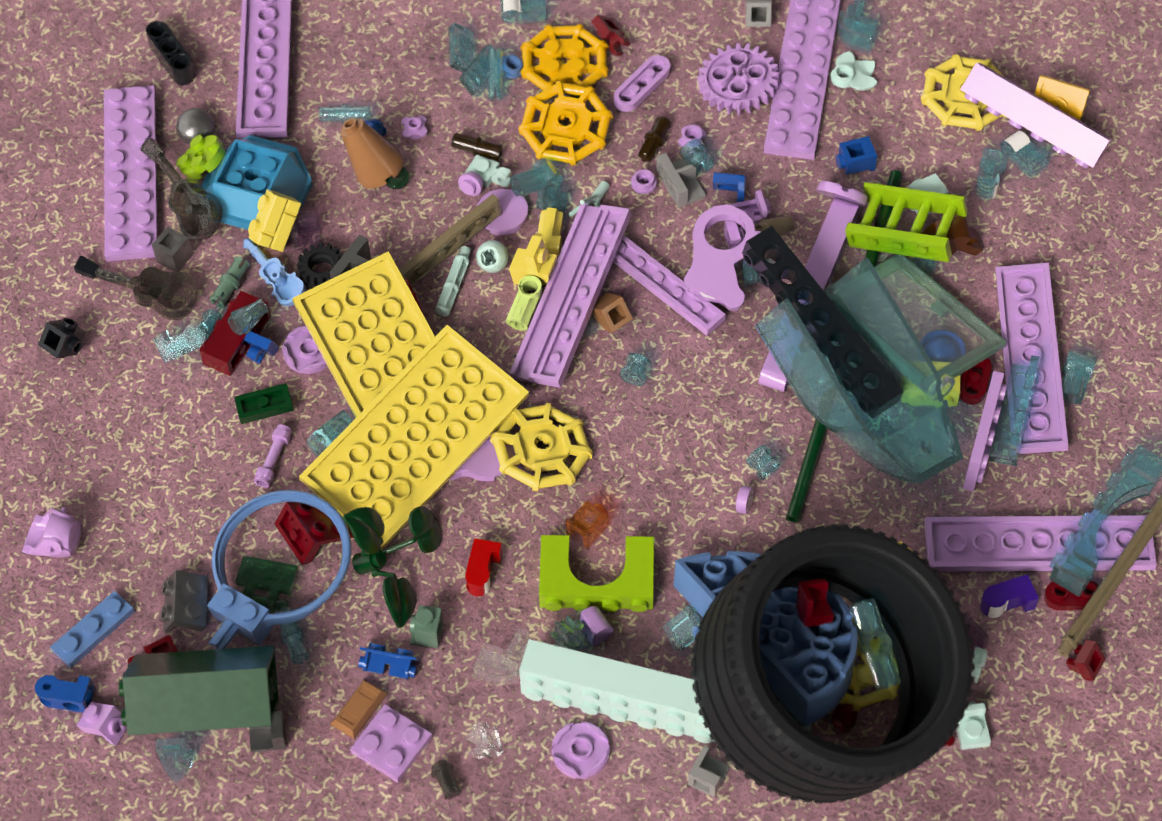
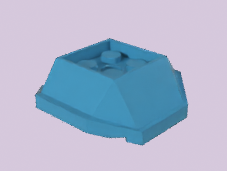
M248 135L243 139H235L225 149L222 161L212 172L207 173L197 194L201 198L200 202L205 211L208 206L211 207L208 214L211 220L248 230L250 222L256 219L258 214V201L262 195H265L267 189L298 200L302 203L299 209L300 212L313 184L296 147Z

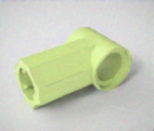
M529 275L519 281L518 293L506 319V324L513 329L519 331L528 330L543 295L542 284L539 278ZM528 291H535V292L532 293V294H527V293H526V292H528Z

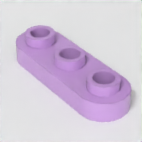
M654 55L648 58L615 91V107L623 112L635 110L669 76L670 61L662 55Z

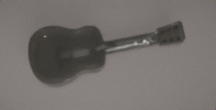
M146 138L140 150L153 162H157L173 183L171 184L172 191L168 197V205L176 214L182 233L190 240H206L216 232L222 220L223 210L220 201L213 194L206 192L198 180L182 179L165 157L164 150L153 138Z

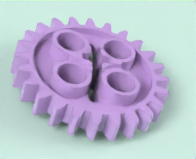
M737 43L735 49H732L729 44L726 47V51L717 48V56L710 53V61L703 60V67L699 68L700 76L697 77L699 92L703 94L704 101L709 100L710 107L717 104L718 112L723 108H727V114H730L735 109L738 115H740L742 109H745L749 114L751 112L750 107L754 106L759 110L760 102L768 104V97L774 98V90H778L780 79L778 65L774 64V57H768V51L760 53L759 46L751 50L749 43L745 48H741L740 44Z

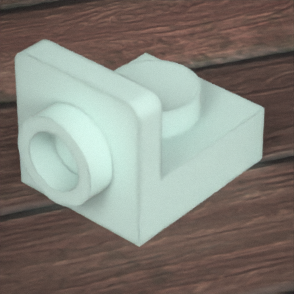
M971 701L968 708L965 709V715L958 723L959 727L956 730L961 750L990 746L991 740L985 719V703L977 704Z

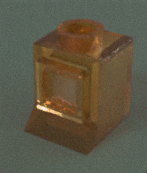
M586 501L571 518L565 519L566 534L570 537L575 531L583 536V546L588 549L609 527L607 510L599 503L593 505Z

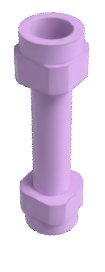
M279 424L274 429L272 434L273 444L263 467H258L255 474L254 483L256 485L268 488L275 477L273 469L284 445H288L291 439L292 429L288 426Z

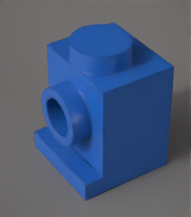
M869 136L839 144V153L835 156L838 169H844L846 175L870 170V172L875 171L877 154Z

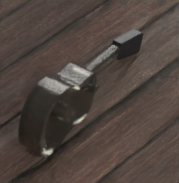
M80 256L74 265V270L78 274L92 279L96 277L132 289L137 304L154 309L160 316L168 320H181L187 317L195 308L199 298L197 281L186 272H164L154 267H147L138 277L129 278L102 269L98 264L84 256Z

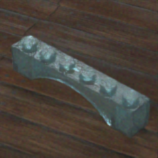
M1140 445L1137 446L1133 453L1127 452L1120 464L1123 467L1119 473L1113 472L1106 484L1109 487L1105 493L1099 492L1092 504L1095 507L1091 513L1085 512L1078 524L1081 527L1077 533L1071 532L1064 543L1065 551L1062 554L1057 552L1049 567L1053 568L1050 580L1077 596L1082 594L1096 571L1098 565L1096 536L1102 523L1123 504L1150 495L1162 478V458Z

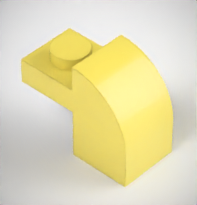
M532 235L527 249H517L509 267L514 284L518 285L523 277L529 275L539 278L542 286L547 284L556 264L557 255L548 253L542 237Z

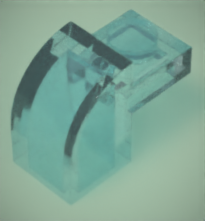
M855 0L853 5H848L846 12L840 11L838 37L846 47L870 54L877 35L878 20L863 17L866 0Z

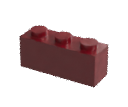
M240 291L237 297L230 301L222 319L220 318L216 321L209 338L204 339L201 343L199 351L203 365L231 376L251 347L244 341L248 330L259 335L270 319L269 303Z

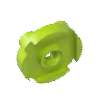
M198 135L190 142L191 147L177 160L176 165L188 180H198L202 178L200 174L205 170L210 173L220 164L225 155V150L222 148L225 144L216 135L206 137Z

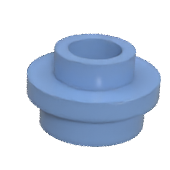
M507 55L500 60L498 69L503 76L509 79H516L521 75L520 72L523 64L519 57Z

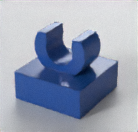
M249 330L244 338V341L251 346L246 356L259 364L264 359L265 352L274 356L279 348L272 340Z

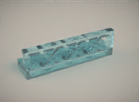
M1031 355L1029 366L1012 365L989 454L990 462L1017 466L1040 375L1039 356Z

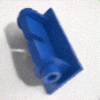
M369 643L368 648L360 647V650L366 651L365 657L360 656L358 667L363 668V671L384 674L386 664H390L389 676L405 678L407 680L410 677L415 678L417 667L413 666V661H420V658L413 657L414 651L397 648L395 654L385 652L386 646Z

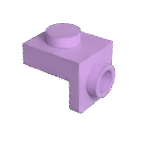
M761 190L755 192V199L730 204L745 211L753 220L754 226L760 219H767V214L771 213L768 198L764 199Z
M97 702L90 703L76 725L83 732L103 736L112 745L118 744L127 729V726H122L121 712L115 706Z

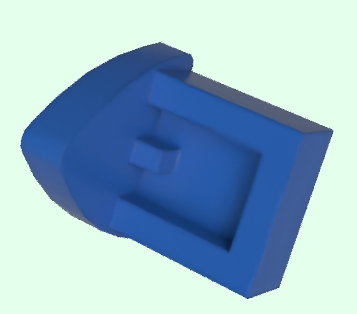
M714 172L713 189L737 191V203L744 201L747 183L746 175Z

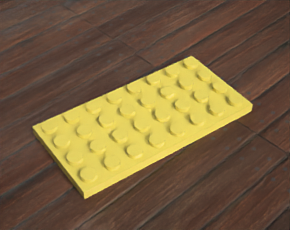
M446 325L299 476V480L320 498L330 503L341 516L360 507H370L376 510L385 526L384 534L381 537L383 544L380 548L383 550L407 525L410 512L416 507H424L529 396V391L450 326Z

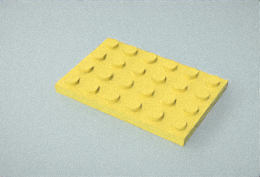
M389 251L292 299L355 418L435 338Z

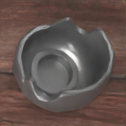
M200 108L185 110L178 117L176 125L177 135L186 144H190L193 138L198 135L203 137L213 135L215 130V123L210 114Z

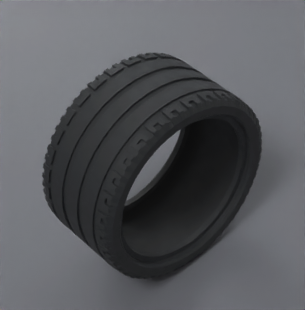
M833 524L827 527L817 526L816 528H809L788 536L768 548L729 581L714 598L709 606L710 608L705 612L698 627L700 630L695 636V645L692 650L695 656L691 659V665L693 666L691 678H694L695 683L692 685V688L696 694L695 702L700 707L698 710L699 715L705 721L703 723L705 729L708 728L711 732L710 738L715 740L718 750H723L726 754L725 758L727 761H731L735 765L734 768L738 771L742 770L747 779L751 778L755 781L756 785L767 787L766 790L769 792L778 793L781 797L790 796V799L795 801L801 800L807 803L815 801V803L841 802L873 792L916 769L934 756L953 736V733L959 727L958 723L965 715V709L968 708L969 701L967 699L972 695L971 685L974 683L972 672L975 670V664L972 663V658L975 656L974 651L971 650L973 641L972 638H969L968 632L970 628L969 625L965 624L964 619H966L964 613H961L959 609L961 605L959 601H955L953 590L948 589L945 585L947 583L944 578L941 579L937 574V569H932L928 565L929 561L921 559L917 551H911L908 549L907 544H900L896 538H888L883 532L874 533L873 529L870 528L862 529L861 526L849 528L845 524L840 526ZM825 578L828 582V591L836 593L856 604L871 617L883 632L897 663L900 678V700L894 724L880 746L853 748L828 742L803 728L778 702L765 677L759 652L760 622L766 603L773 591L788 587H798L799 582Z

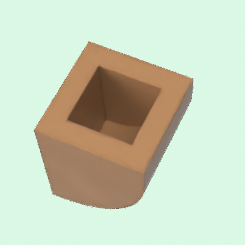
M605 293L599 297L591 313L592 317L606 331L611 333L633 319L623 297L611 293Z

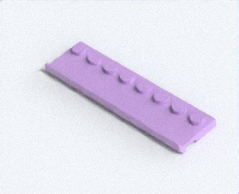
M587 204L580 205L510 370L509 376L514 380L561 388L632 216L630 209L600 205V207L588 206Z

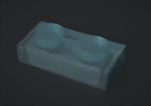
M453 23L448 27L449 66L465 75H471L475 72L474 32L457 23Z
M491 44L485 45L458 80L472 97H479L499 72L498 64L502 57Z

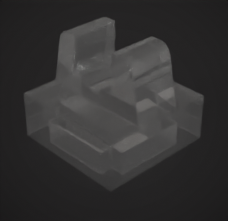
M483 721L472 725L473 731L466 736V742L476 743L477 747L469 752L470 756L475 758L486 756L495 758L503 754L497 727Z

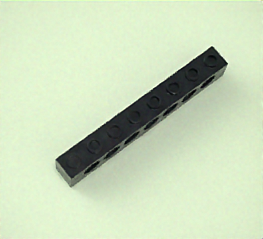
M773 226L747 240L742 252L746 264L755 269L759 274L761 283L765 287H769L774 293L779 306L788 311L794 325L803 330L808 337L810 345L815 350L818 349L824 357L827 367L836 372L841 379L843 387L848 392L851 391L855 396L860 409L868 413L873 419L897 404L904 391ZM766 259H772L776 263H769ZM782 279H787L791 281L792 284H786L782 281ZM798 300H805L808 305L801 304ZM814 320L822 321L825 325H818ZM831 341H837L841 346H835ZM847 362H853L858 367H851ZM864 383L872 384L874 389L866 387Z

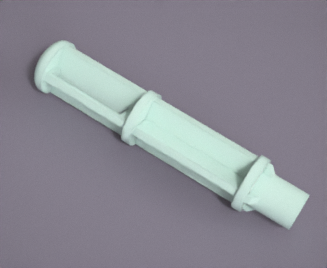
M462 246L459 254L454 257L452 267L435 307V312L439 316L447 317L450 315L463 276L470 262L468 257L471 249L467 246Z

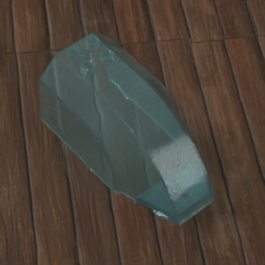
M868 257L858 263L834 285L824 290V292L904 391L899 402L872 419L868 413L860 409L855 396L851 391L848 392L843 387L840 377L835 371L831 370L788 298L783 300L755 325V328L796 396L807 411L873 467L899 480L920 484L963 459L955 427L949 421L947 409H949L948 402L943 399L940 389L942 384L940 375ZM814 320L818 325H825L822 321ZM831 341L833 345L841 346L837 341ZM847 362L851 367H858L853 362ZM864 383L866 387L874 389L872 384Z

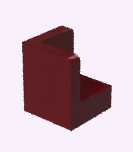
M825 578L799 582L796 610L805 627L833 623L834 614L826 600L828 582Z

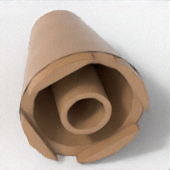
M350 118L343 123L340 133L357 181L364 188L374 189L387 184L385 180L391 175L395 178L399 174L404 163L399 150L361 118Z

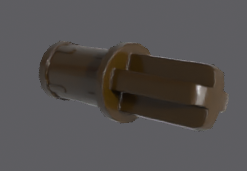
M657 117L651 130L645 134V141L638 153L641 161L650 162L658 147L663 145V138L671 125L667 118Z
M455 133L451 140L453 148L473 153L474 157L480 155L495 159L496 161H499L503 149L502 145L483 141L481 137L473 138L459 133Z

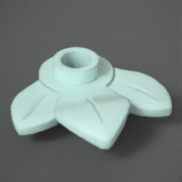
M850 51L845 52L836 59V67L831 72V81L840 88L871 89L877 85V80L871 77L875 62L867 60L855 61Z

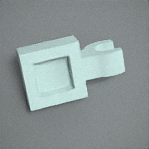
M479 155L475 156L465 172L473 171L478 173L483 179V186L489 187L491 182L508 188L512 182V179L509 178L511 170L500 167L499 162Z
M975 647V657L972 658V663L975 664V670L972 672L974 683H978L981 669L985 667L988 656L987 650Z

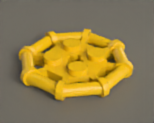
M578 23L577 26H551L547 24L542 31L528 42H523L520 47L523 64L520 72L523 79L531 81L542 91L556 84V81L561 80V83H573L572 85L589 87L602 77H607L609 73L607 68L608 44L586 30L583 24ZM555 36H573V37H572V39H556ZM547 38L549 39L542 49L536 48ZM580 38L585 40L592 47L586 48L584 46V43L580 40ZM597 55V65L589 64V57ZM532 56L540 58V65L532 66ZM567 58L570 60L567 61V64H562L560 59ZM584 73L585 75L590 73L582 82L579 80L580 76ZM539 74H543L544 76L546 74L549 77L550 81L547 82L542 77H540Z
M561 80L556 81V84L537 95L529 96L526 99V110L518 130L519 134L524 136L536 153L537 159L564 162L574 166L576 162L588 155L605 148V139L610 120L613 119V113L606 108L596 94L594 87L561 83ZM563 93L580 96V98L567 97ZM558 94V97L555 99V102L551 103L550 105L549 103H543L546 100ZM590 101L597 112L587 110L585 103ZM536 110L541 111L539 122H533ZM565 118H569L571 124L568 126H562V124L559 123V121H564ZM600 121L597 134L595 135L590 132L592 122ZM541 131L545 142L541 144L533 132ZM587 139L591 142L574 152L573 146H579L583 140ZM552 145L567 147L569 153L550 150V147Z

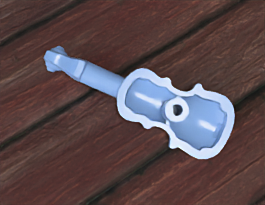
M244 239L243 248L249 249L251 255L261 265L259 270L260 277L269 286H273L271 295L276 297L283 306L294 305L292 299L306 291L305 283L298 278L295 272L288 274L287 268L278 258L269 259L259 247L254 245L251 239Z

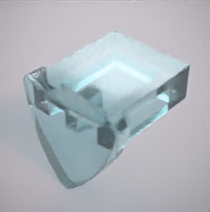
M690 605L684 607L681 613L662 626L676 651L683 650L695 641L692 632L693 627L700 625L703 619Z
M185 737L156 739L155 750L161 765L173 782L178 783L190 770L195 758V752L190 748Z

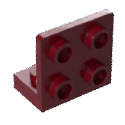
M286 502L274 523L302 565L312 562L322 544L341 541L339 532L331 519L319 509L304 503ZM347 525L350 538H354L349 526Z

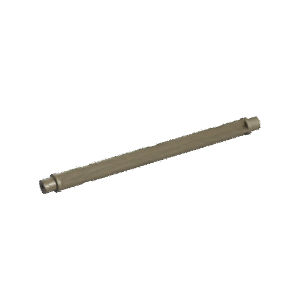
M1162 495L1085 605L1079 617L1061 639L1062 643L1057 652L1063 657L1067 658L1072 650H1076L1091 624L1096 620L1126 576L1128 570L1131 569L1161 525Z

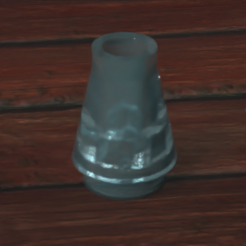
M258 299L249 305L232 311L231 316L228 318L229 326L238 335L248 334L262 316L268 312L267 305Z

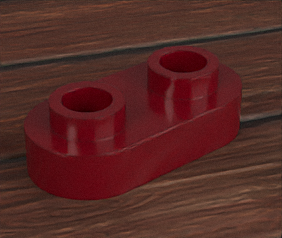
M988 358L962 373L959 398L964 403L975 405L983 401L992 369L991 361ZM973 369H979L981 372H974ZM974 391L976 394H969L967 392Z
M1092 580L1053 581L1046 587L1044 601L1051 609L1058 611L1083 610L1099 585ZM1083 590H1090L1092 594L1088 595ZM1061 591L1064 595L1059 596L1055 592Z

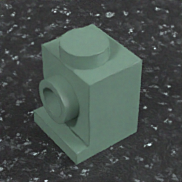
M419 605L416 615L411 617L410 632H412L410 645L439 647L443 627L441 608Z

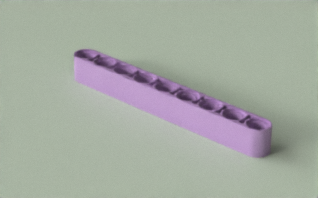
M834 198L805 266L825 293L828 290L848 242L845 233L848 223L855 224L860 210V205ZM798 300L801 304L808 305L805 300ZM786 311L758 382L760 385L785 392L808 338L802 329L794 325L788 311Z

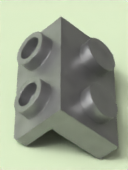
M175 570L168 579H165L162 585V595L165 596V601L160 615L161 621H164L163 631L170 632L175 626L196 631H203L206 628L208 576Z

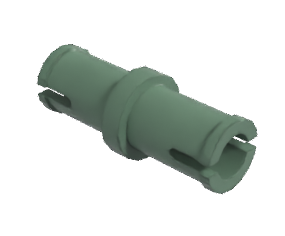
M239 256L234 258L226 274L221 275L218 287L209 298L212 304L221 296L216 306L225 307L233 291L238 290L240 286L239 281L250 267L247 260L239 268L244 258Z

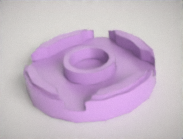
M820 181L816 191L827 197L842 199L866 207L868 196L863 192L853 188L848 189L840 186L841 184L829 181Z
M496 189L488 192L480 199L477 206L492 194L499 199L502 214L485 227L494 235L516 233L528 220L527 202L516 191Z
M306 326L298 327L287 335L286 341L282 346L285 363L290 369L298 373L313 374L328 367Z
M590 722L567 724L557 732L552 741V757L556 767L563 774L572 778L585 779L595 776L604 769L609 760L610 746L607 735L598 726Z

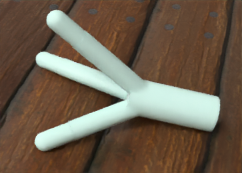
M601 181L591 196L580 201V205L587 204L589 206L592 203L595 207H600V200L609 189V184ZM580 205L569 212L570 217L577 214Z

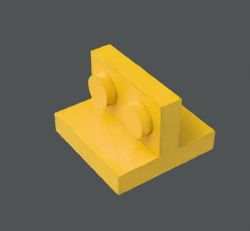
M1041 74L1034 94L1074 118L1081 120L1087 107L1086 102L1090 89Z

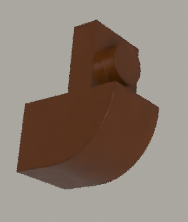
M954 216L946 238H949L952 255L958 250L974 256L978 255L983 251L976 229L968 227L965 217ZM941 220L931 224L921 234L936 235Z

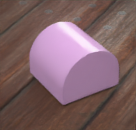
M591 606L582 610L579 628L592 646H596L612 635V626L597 606Z

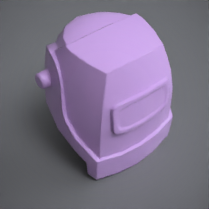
M62 507L60 511L51 508L43 516L35 515L22 552L34 556L72 557L77 550L81 538V523L73 515L67 514L68 509Z

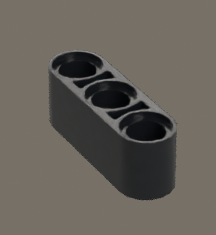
M154 21L148 24L146 34L150 49L172 80L178 85H188L193 82L195 73L191 57L167 24L162 21Z

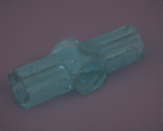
M875 598L862 600L850 605L851 614L859 636V649L865 655L875 689L880 690L897 685L901 680L891 652L892 640L885 632ZM876 636L880 640V646L874 652L870 647V642Z

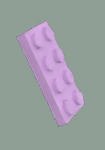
M993 371L963 486L965 490L974 492L976 482L982 483L1007 388V385L1002 384L1004 373Z

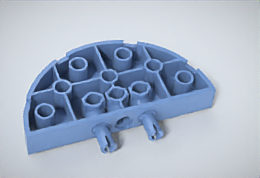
M727 551L726 556H711L710 552L678 559L675 561L673 586L703 617L722 588L761 554ZM788 587L773 591L766 603L760 622L759 652L763 671L772 692L806 727L828 714L845 696L853 677L858 642L857 628L854 627L852 613L840 595L828 590L826 600L834 614L833 623L805 627L796 610L798 587ZM699 625L693 627L692 632L694 639L696 634L700 630L698 629Z

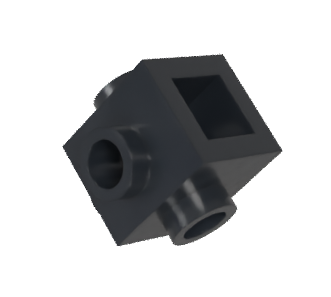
M69 318L49 321L45 325L38 346L56 358L74 356L82 349L86 331L78 327V323Z

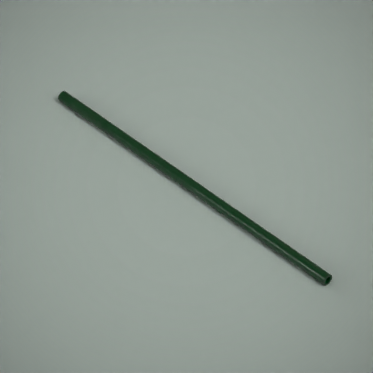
M898 170L891 171L887 185L900 187L903 177L902 172ZM880 206L874 227H886L894 206ZM867 250L860 275L876 267L880 254L879 251ZM869 288L852 298L850 309L859 317H861ZM832 370L829 373L788 508L787 521L798 523L841 384L840 377Z

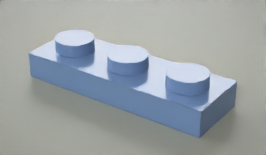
M113 591L50 646L52 652L71 669L135 613L134 608L117 592Z

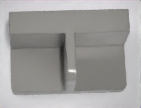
M666 153L656 156V171L678 208L705 198V192L696 179V167L694 164L688 165L685 159L671 162Z

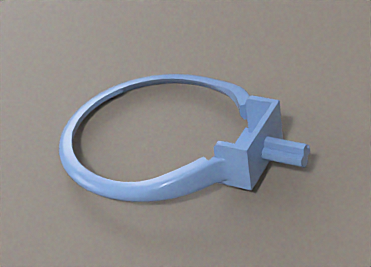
M280 490L260 495L248 501L227 519L216 538L212 552V571L218 591L207 607L214 618L223 624L209 641L211 646L215 649H225L237 632L260 646L272 630L273 625L288 624L301 620L317 610L333 595L343 581L350 564L351 538L345 521L330 503L308 492ZM280 502H299L313 506L326 514L339 532L342 542V559L339 571L327 590L311 603L291 611L269 614V609L229 586L225 572V552L228 541L236 527L247 516L260 508Z

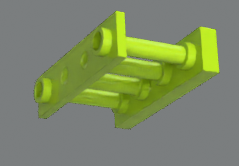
M864 183L863 188L868 196L867 202L869 204L861 224L848 223L845 233L849 247L943 262L950 261L952 251L949 238H946L954 215L967 217L968 211L965 197L956 194L949 195L888 186L881 183ZM880 204L894 206L884 228L871 226ZM904 208L918 210L909 232L896 230ZM929 212L943 214L934 236L921 234Z

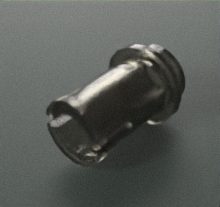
M440 760L431 766V776L437 779L446 800L462 793V789L452 772L453 765L451 763H448L447 760Z

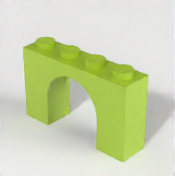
M541 535L540 608H546L550 611H558L561 608H574L577 611H582L591 606H597L607 612H614L618 609L644 612L647 609H653L654 537L626 536L625 566L621 575L609 584L591 586L579 581L570 570L569 535Z

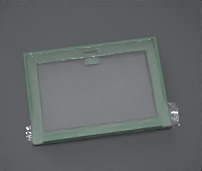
M897 254L840 287L833 282L824 291L857 332L936 400L944 398L952 390L955 384V377L1005 348L1007 343L1006 340L904 255Z

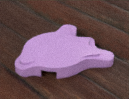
M491 436L449 480L471 477L479 481L488 482L495 481V477L502 475L499 471L500 464L494 444L490 441ZM506 444L510 459L516 454L513 445ZM520 463L516 467L522 469L523 464Z

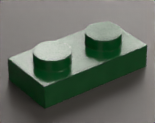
M287 383L234 397L241 424L294 411Z

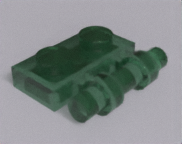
M243 556L236 577V584L245 587L244 591L240 593L269 609V612L275 613L276 610L285 612L288 610L289 601L281 600L279 596L280 593L292 595L299 572L298 566ZM255 590L269 591L268 597L254 595Z

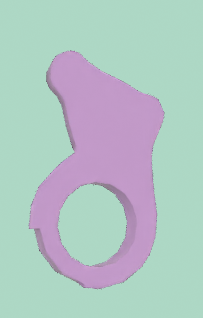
M725 204L714 206L699 216L693 230V262L684 278L689 293L697 294L708 302L720 303L730 311H738L745 301L744 292L738 286L734 264L743 258L742 252L746 241L761 232L755 231L753 220L745 211L736 208L735 205ZM724 220L740 224L746 232L745 238L738 246L727 250L716 249L705 239L707 230L713 224Z

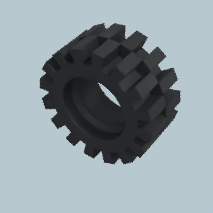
M319 243L318 248H315L313 244L310 245V251L305 248L303 255H299V261H297L299 277L307 285L308 290L331 279L330 271L343 256L337 247L332 248V244H327L324 247L323 243ZM318 263H329L332 266L330 270L324 273L312 271L313 266Z

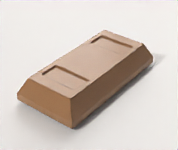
M363 679L330 725L355 739L387 696V692Z

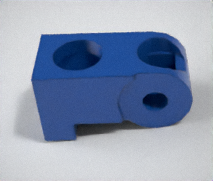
M45 675L39 678L35 684V692L44 706L83 713L90 705L95 691L91 677L80 675L77 683L58 680L55 676Z

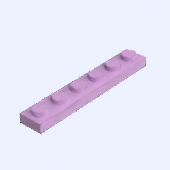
M623 235L613 263L706 336L711 334L725 321V313L699 295L689 293L684 281Z

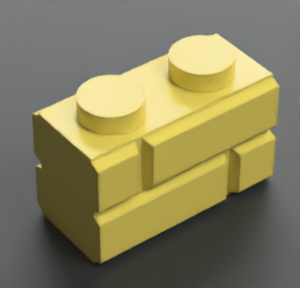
M267 189L265 195H262L258 201L257 207L259 211L256 219L250 222L248 228L249 239L258 245L283 252L302 203L293 197Z

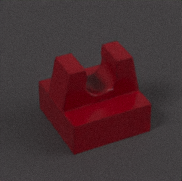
M1086 639L1083 645H1078L1076 650H1074L1077 655L1076 659L1068 658L1066 664L1070 670L1081 674L1083 679L1094 682L1106 658L1096 641Z

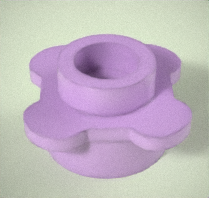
M424 116L404 117L401 122L404 126L402 134L405 138L415 140L427 135V129L425 128L427 121Z
M687 125L682 128V137L678 140L679 146L693 147L695 150H700L703 147L702 140L706 137L705 130L697 125Z

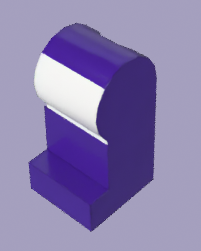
M1028 574L987 587L983 592L980 609L984 615L990 618H997L1004 611L1022 606L1024 611L1028 612L1036 609L1039 597Z

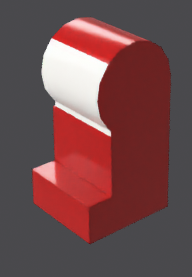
M474 538L465 572L466 588L471 595L483 596L489 592L491 588L490 571L492 563H501L503 555L502 543Z

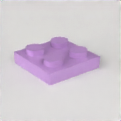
M384 704L350 748V751L361 760L399 783L433 737L432 733Z

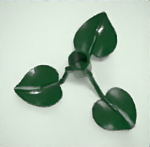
M423 506L414 508L409 514V528L414 537L387 549L380 550L383 544L381 537L384 534L385 526L379 513L370 507H360L351 510L342 516V519L349 526L356 543L362 550L353 556V568L359 575L372 573L373 577H388L384 579L382 586L384 599L397 629L401 628L415 610V592L406 578L401 577L397 579L395 573L380 570L387 562L386 554L418 542L423 553L435 551L441 542V528L438 520L428 508Z

